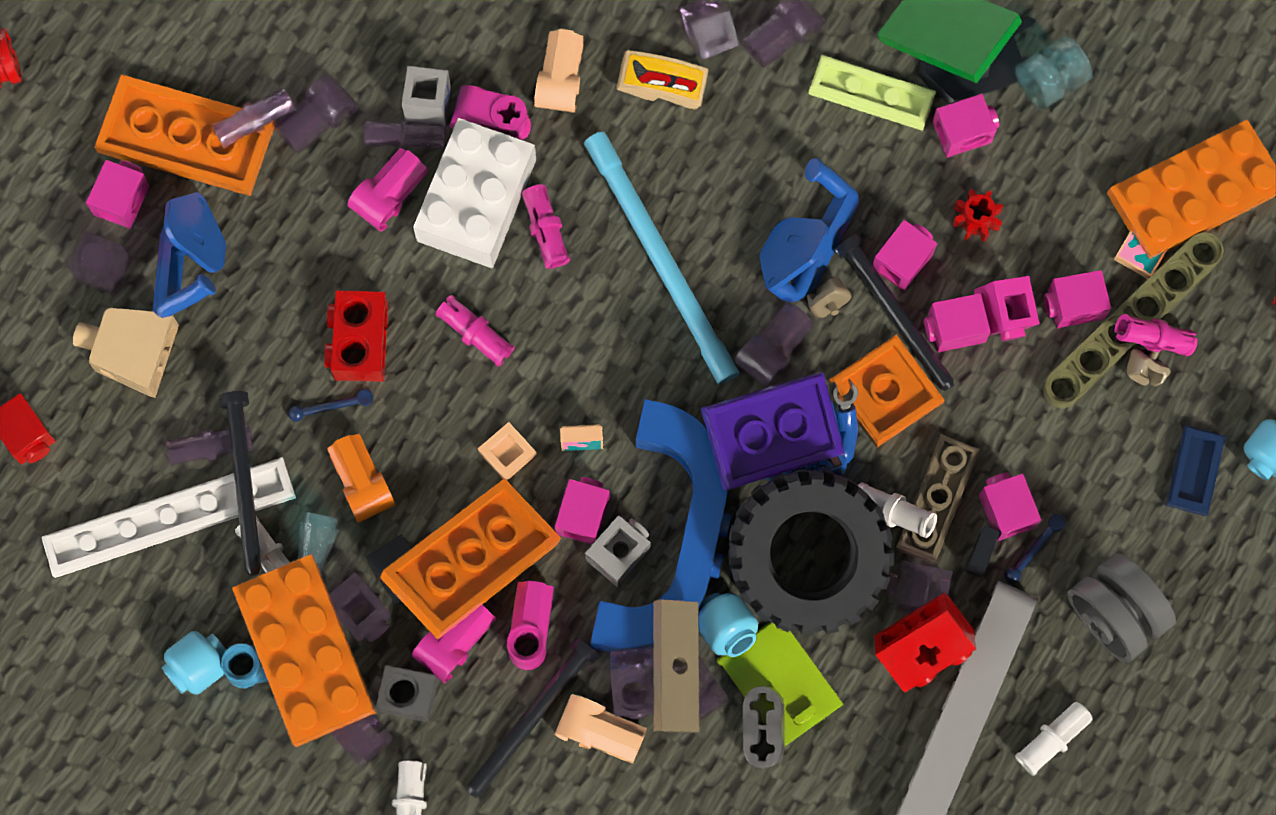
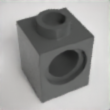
M385 665L383 676L376 675L371 700L377 701L376 708L379 713L430 722L438 679L436 675ZM403 683L412 685L415 688V694L408 703L398 704L392 700L393 690L398 685Z

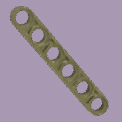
M1207 232L1198 233L1190 238L1050 373L1043 386V394L1047 402L1057 408H1068L1075 404L1137 344L1133 342L1115 343L1109 337V327L1116 324L1119 317L1123 314L1150 321L1152 319L1164 318L1222 259L1224 248L1219 238ZM1199 243L1209 245L1214 252V259L1210 262H1200L1193 255V246ZM1170 270L1180 271L1186 278V286L1182 289H1172L1165 282V273ZM1141 297L1152 298L1158 305V313L1150 317L1142 315L1137 309V300ZM1087 351L1095 352L1102 360V367L1097 371H1087L1080 363V355ZM1056 379L1068 380L1074 389L1073 396L1068 399L1056 397L1051 389L1052 382Z

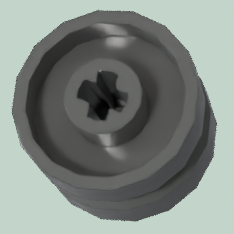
M1114 553L1096 568L1097 579L1084 577L1067 592L1075 614L1098 642L1118 660L1129 663L1147 648L1146 636L1157 640L1176 624V617L1170 603L1153 580L1135 562L1123 554Z

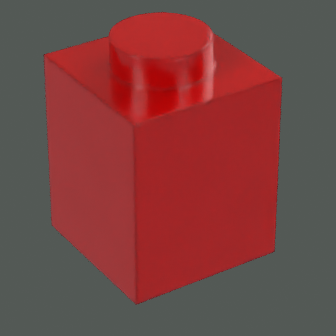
M19 393L0 406V439L11 455L21 465L27 461L35 463L44 458L50 452L49 446L55 443L56 440L25 397Z

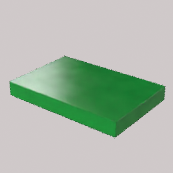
M903 0L877 36L880 42L889 47L977 83L1022 21L1018 13L986 0Z

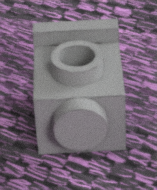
M618 515L586 551V561L618 587L650 550L651 542L646 539L649 533L634 519L630 518L626 522ZM618 544H624L628 547L629 553L627 556L619 558L613 554V548Z

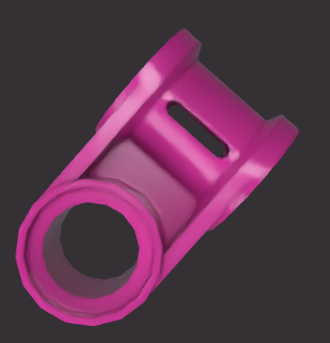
M464 85L460 88L450 122L452 129H454L458 118L520 140L528 137L531 131V122L527 115L525 103L520 98L491 92L476 86ZM504 120L510 121V124H505Z

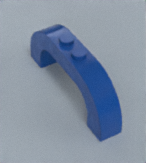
M645 399L636 437V448L662 453L674 458L687 471L693 487V496L675 578L669 590L658 600L698 602L699 612L706 596L710 577L719 578L723 554L715 553L719 537L727 539L732 514L724 512L727 490L722 488L706 427L692 415L679 408ZM600 601L591 638V648L617 654H633L653 650V603L642 607H627Z

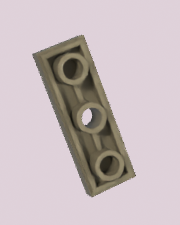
M940 435L913 505L926 511L936 513V526L927 538L903 528L896 550L935 565L980 449L945 435ZM935 492L943 494L945 502L942 504L935 503L931 498V494Z
M676 600L653 601L654 731L699 732L698 602Z

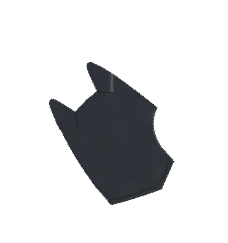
M1021 18L1022 23L977 83L923 60L919 62L917 75L929 88L936 91V94L943 100L952 104L1007 87L1047 67L1050 62L1047 59H1022L1014 36L1034 25L1035 19Z

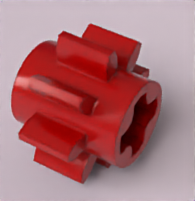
M970 189L967 195V203L962 200L956 201L954 209L956 212L961 213V215L954 218L952 225L953 227H963L966 231L965 240H968L971 235H980L981 240L985 242L989 235V228L999 231L1003 222L994 216H998L1004 206L1003 204L994 203L991 199V191H988L985 195H976L975 191ZM977 210L984 213L980 220L972 217Z

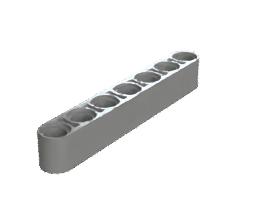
M1001 581L997 582L991 594V601L986 606L975 631L976 650L972 652L966 661L961 663L958 670L959 675L951 686L942 707L943 712L935 723L925 746L926 751L922 759L920 758L909 783V790L906 797H903L896 815H946L1033 613L1037 597Z

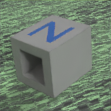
M407 67L402 98V108L407 122L446 126L451 93L447 70Z

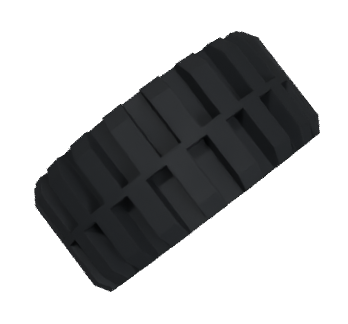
M800 468L794 469L792 473L784 475L781 473L770 477L771 481L763 486L759 484L750 492L751 497L745 504L742 503L736 512L737 518L735 523L730 528L728 557L732 575L745 602L765 622L769 620L776 625V628L788 633L791 629L799 631L801 635L814 636L816 631H825L826 634L838 632V627L848 622L852 626L861 620L859 616L867 608L872 610L879 602L878 594L881 589L886 590L890 581V576L888 575L889 567L894 565V552L891 549L893 538L890 527L884 519L885 515L874 500L855 482L845 476L836 475L832 471L824 469L815 471ZM802 512H820L834 518L844 528L850 543V557L844 572L833 583L817 590H800L785 583L775 572L770 557L771 542L776 530L785 520Z

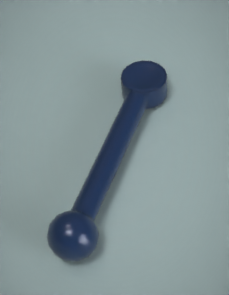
M363 389L358 392L357 396L305 408L293 406L289 409L288 416L292 421L299 422L307 415L356 404L369 406L373 402V394L370 390Z
M1052 515L1048 520V527L1016 566L1005 571L1004 576L1008 583L1015 584L1019 582L1022 570L1055 531L1063 529L1065 520L1061 515Z

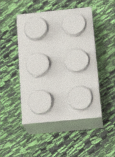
M458 118L413 226L417 242L493 268L522 197L521 192L525 189L536 162L535 145Z

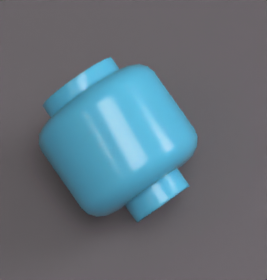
M1273 419L1263 420L1244 445V452L1250 460L1247 467L1254 474L1267 481L1271 476L1276 478V420Z
M715 593L708 596L702 602L698 613V632L711 650L717 655L735 657L745 653L752 647L756 641L755 634L758 631V620L740 596L732 593L723 595Z
M192 631L167 649L164 654L166 664L161 668L181 694L187 690L191 694H199L224 675L221 659L226 650L213 634L205 638L201 633Z

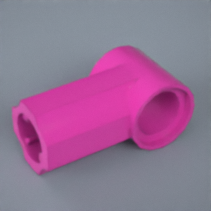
M400 148L373 179L368 178L355 189L348 201V207L380 232L388 227L385 223L392 215L396 217L399 214L404 199L428 173L427 167L410 151Z
M526 581L517 583L507 648L512 663L517 668L523 670H533L539 667L546 657V642L554 587L543 582ZM524 639H531L538 643L539 647L534 654L522 656L516 652V645Z
M481 605L438 640L431 632L427 633L414 649L412 657L433 675H436L442 683H446L453 677L450 674L458 664L462 666L469 656V650L495 622L496 618L487 608Z

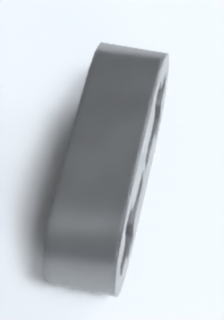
M767 686L755 687L750 690L745 696L743 703L744 755L750 764L758 768L776 765L782 759L785 750L783 697L776 689ZM761 693H766L767 700L774 701L775 704L774 710L767 711L766 725H761V711L753 709V702L761 699ZM761 729H766L767 743L775 746V752L767 755V761H762L761 754L754 753L753 751L754 744L761 743Z

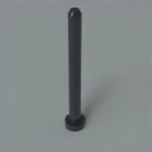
M856 234L842 242L835 249L840 259L848 258L938 387L943 391L954 386V379L860 247L864 244L861 237Z
M231 391L219 395L220 408L227 409L244 567L248 575H258L261 572L262 564L243 408L249 405L248 392Z
M578 637L575 638L570 645L574 649L572 654L467 784L466 791L474 798L484 792L585 663L589 661L593 664L600 656Z

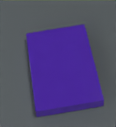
M822 372L701 408L724 490H730L845 454Z

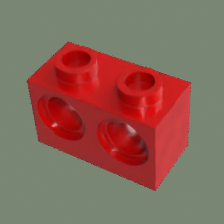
M335 291V304H328L327 327L333 328L332 343H326L324 353L325 368H331L335 380L384 382L389 305L385 292ZM355 310L366 311L368 315L363 322L352 324L347 321V317L351 312ZM353 349H360L365 352V357L359 363L349 364L344 361L346 354Z

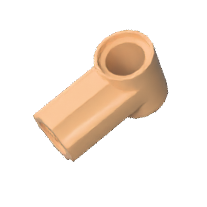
M566 29L549 32L543 71H539L537 78L535 107L575 113L576 94L579 93L580 85L578 71L583 50V36Z
M571 694L555 735L565 741L568 738L580 743L579 746L582 748L590 749L593 747L624 761L634 763L647 728L606 712L605 707L594 701Z

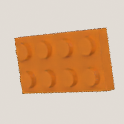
M121 75L94 148L97 153L251 196L276 121L274 117Z
M1247 119L1110 187L1107 195L1129 232L1132 230L1146 255L1151 259L1166 250L1169 251L1187 242L1198 233L1207 232L1276 197V164Z
M504 478L384 569L380 578L438 640L556 547L561 537Z
M312 554L232 587L288 734L295 747L376 713Z

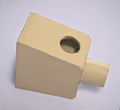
M107 308L100 327L83 322L78 323L73 336V345L92 350L89 364L97 373L155 398L179 324L173 315L161 318L151 311Z

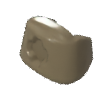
M833 277L820 286L816 294L810 293L807 295L808 305L812 314L818 318H823L830 313L831 315H837L839 313L838 309L851 300V293L840 278Z
M1133 349L1126 373L1130 379L1145 386L1149 383L1152 386H1159L1169 376L1170 368L1167 364L1156 360L1160 352L1151 351L1149 356H1147L1140 350Z

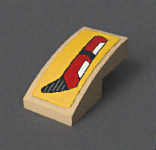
M627 50L624 52L616 89L646 100L654 101L657 98H661L687 108L697 109L702 103L709 69L669 57Z

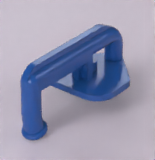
M813 158L808 162L805 168V177L808 181L819 182L834 195L822 220L795 217L782 220L771 231L759 255L765 287L787 303L801 300L816 288L859 205V196L856 190L818 158ZM793 278H795L794 281H793V283H792V285H791V284L789 283V281L792 280Z
M199 192L173 198L166 203L164 227L160 234L153 300V312L161 318L170 317L199 302L206 296L216 293L214 284L204 274H199L195 282L181 289L184 255H187L211 273L221 270L225 264V239L206 199Z

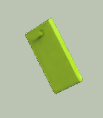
M769 622L757 631L755 643L745 653L735 657L722 655L716 661L718 665L725 669L744 697L750 690L760 686L772 687L781 694L784 701L786 746L843 706V703L792 632L789 631L788 633L778 629L774 623ZM761 693V699L753 702V709L761 711V721L766 725L767 711L774 710L775 704L774 701L767 700L766 693Z

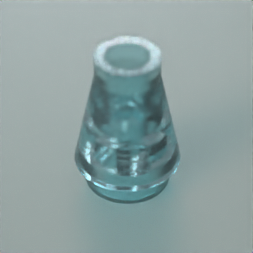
M305 512L303 522L299 521L298 559L312 554L320 573H322L324 563L340 531L336 529L338 519Z

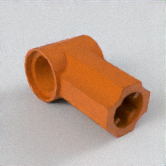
M360 433L336 440L334 444L327 448L337 474L340 475L345 486L342 490L357 523L396 506L382 473L377 472Z

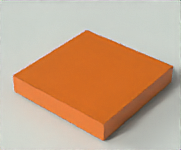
M897 334L829 379L830 384L832 382L836 383L839 396L848 393L850 389L848 379L853 381L858 390V396L853 402L856 407L857 422L876 448L945 401Z

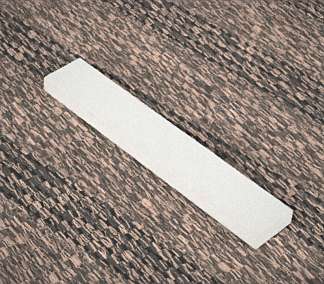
M283 457L250 468L255 512L296 498ZM234 473L42 536L53 577L56 578L238 518Z

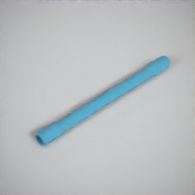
M598 132L590 136L584 142L587 151L601 175L607 180L701 349V355L717 384L722 385L736 378L740 374L739 370L701 309L622 168V162L606 133Z

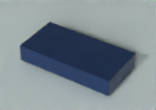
M1186 425L1183 427L1165 506L1202 516L1209 514L1225 435Z

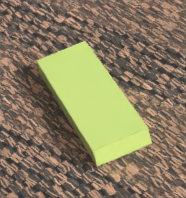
M821 55L809 89L810 95L922 131L936 93L934 90Z

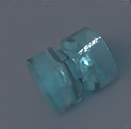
M1062 36L1046 46L1043 50V55L1035 53L1016 66V76L1020 86L1034 105L1040 109H1046L1064 97V90L1073 92L1092 79V69L1081 47L1072 38Z

